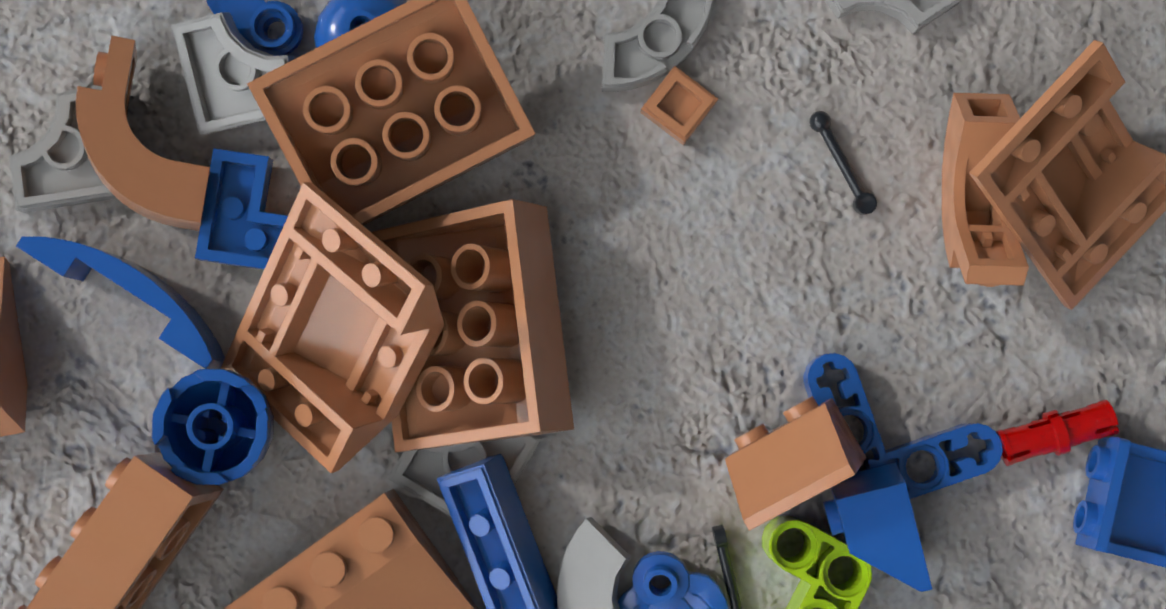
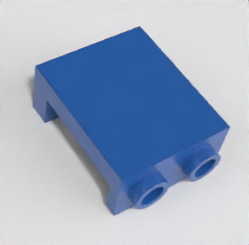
M1119 437L1099 439L1098 445H1094L1091 448L1086 461V476L1090 480L1086 498L1078 504L1074 514L1073 529L1077 533L1075 545L1166 568V451L1131 443L1130 440Z

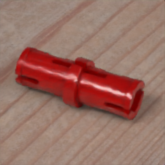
M1101 400L1086 407L1058 413L1057 410L1048 411L1042 414V419L1021 426L998 430L996 433L1002 442L1003 452L1001 458L1006 466H1010L1029 458L1053 452L1057 456L1070 453L1073 446L1117 435L1119 428L1116 425L1119 424L1108 400Z

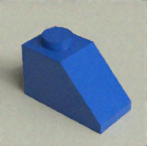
M896 462L857 472L854 476L831 487L833 499L824 501L823 505L832 536L843 533L849 553L920 592L932 590L906 482Z

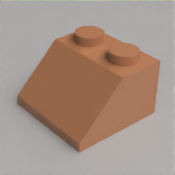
M811 396L784 411L783 414L788 422L768 432L764 423L734 439L739 449L726 457L725 462L743 521L749 531L854 476L867 458L832 398L818 405L814 397Z

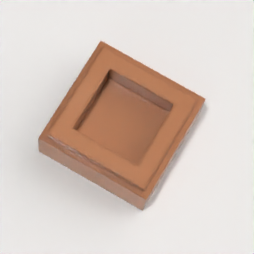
M674 66L641 108L640 113L684 146L716 105L718 98Z

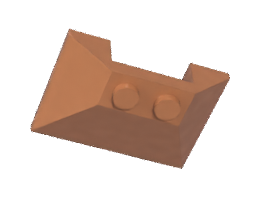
M1094 40L969 172L1016 240L1020 242L1021 247L1061 303L1070 310L1086 296L1166 211V154L1133 141L1109 100L1121 88L1125 80L1104 43Z
M304 182L220 369L230 370L249 378L266 395L274 415V420L330 473L339 471L398 416L444 327V322L433 284L312 182Z

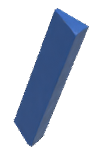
M502 454L490 456L438 477L437 482L486 609H558L557 595Z

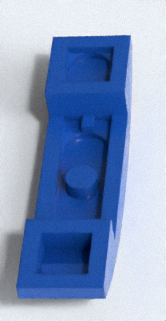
M22 236L16 247L62 277L84 281L93 268L171 319L158 339L205 369L221 368L225 356L208 325L179 293L151 272L120 256L63 239Z

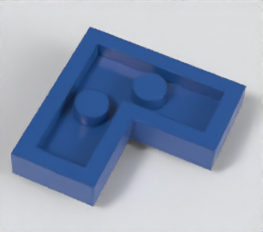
M213 148L195 259L259 270L265 269L288 217L286 215L265 212L274 161L269 156Z

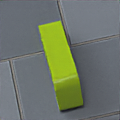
M790 515L778 516L771 520L764 528L762 548L767 557L783 570L801 579L785 609H812L818 607L823 609H858L870 586L872 570L870 564L849 553L847 544ZM797 528L801 531L804 539L802 550L793 557L785 558L780 556L777 551L779 536L788 529ZM849 556L853 563L852 576L843 584H831L828 578L830 564L838 557Z

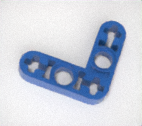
M837 353L823 354L812 359L805 368L803 379L808 398L813 396L818 405L830 398L835 402L830 388L819 387L816 378L824 374L823 364L828 362L832 370L841 369L843 371L844 379L837 382L841 399H848L853 395L855 406L838 407L843 417L852 415L858 418L864 427L863 439L859 445L864 454L872 449L874 455L873 459H865L863 462L866 470L896 462L906 482L910 499L985 474L994 469L1001 460L1003 452L1001 439L992 428L979 423L960 424L885 450L860 377L852 361L844 355ZM971 434L973 439L985 441L986 448L978 452L980 461L977 463L971 457H959L948 461L947 456L939 446L940 442L945 441L946 451L964 448L968 445L967 435ZM924 450L933 457L935 471L929 480L917 483L909 477L906 463L911 454ZM949 462L955 468V472L950 474Z

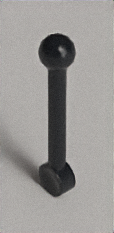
M824 111L814 112L810 117V127L822 135L854 194V210L860 215L872 213L877 207V200L873 194L863 190L830 129V116Z
M724 526L712 527V533L730 608L742 609Z

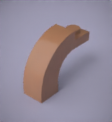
M111 35L108 53L98 52L94 68L93 85L101 86L102 90L77 86V124L91 165L108 190L136 213L164 225L199 231L210 167L163 158L151 152L135 137L128 124L127 115L137 62L136 43L133 39Z
M953 93L942 163V226L949 267L960 268L965 284H978L985 287L999 285L1024 286L1029 269L1020 242L1016 240L969 174L1020 119L1010 94Z

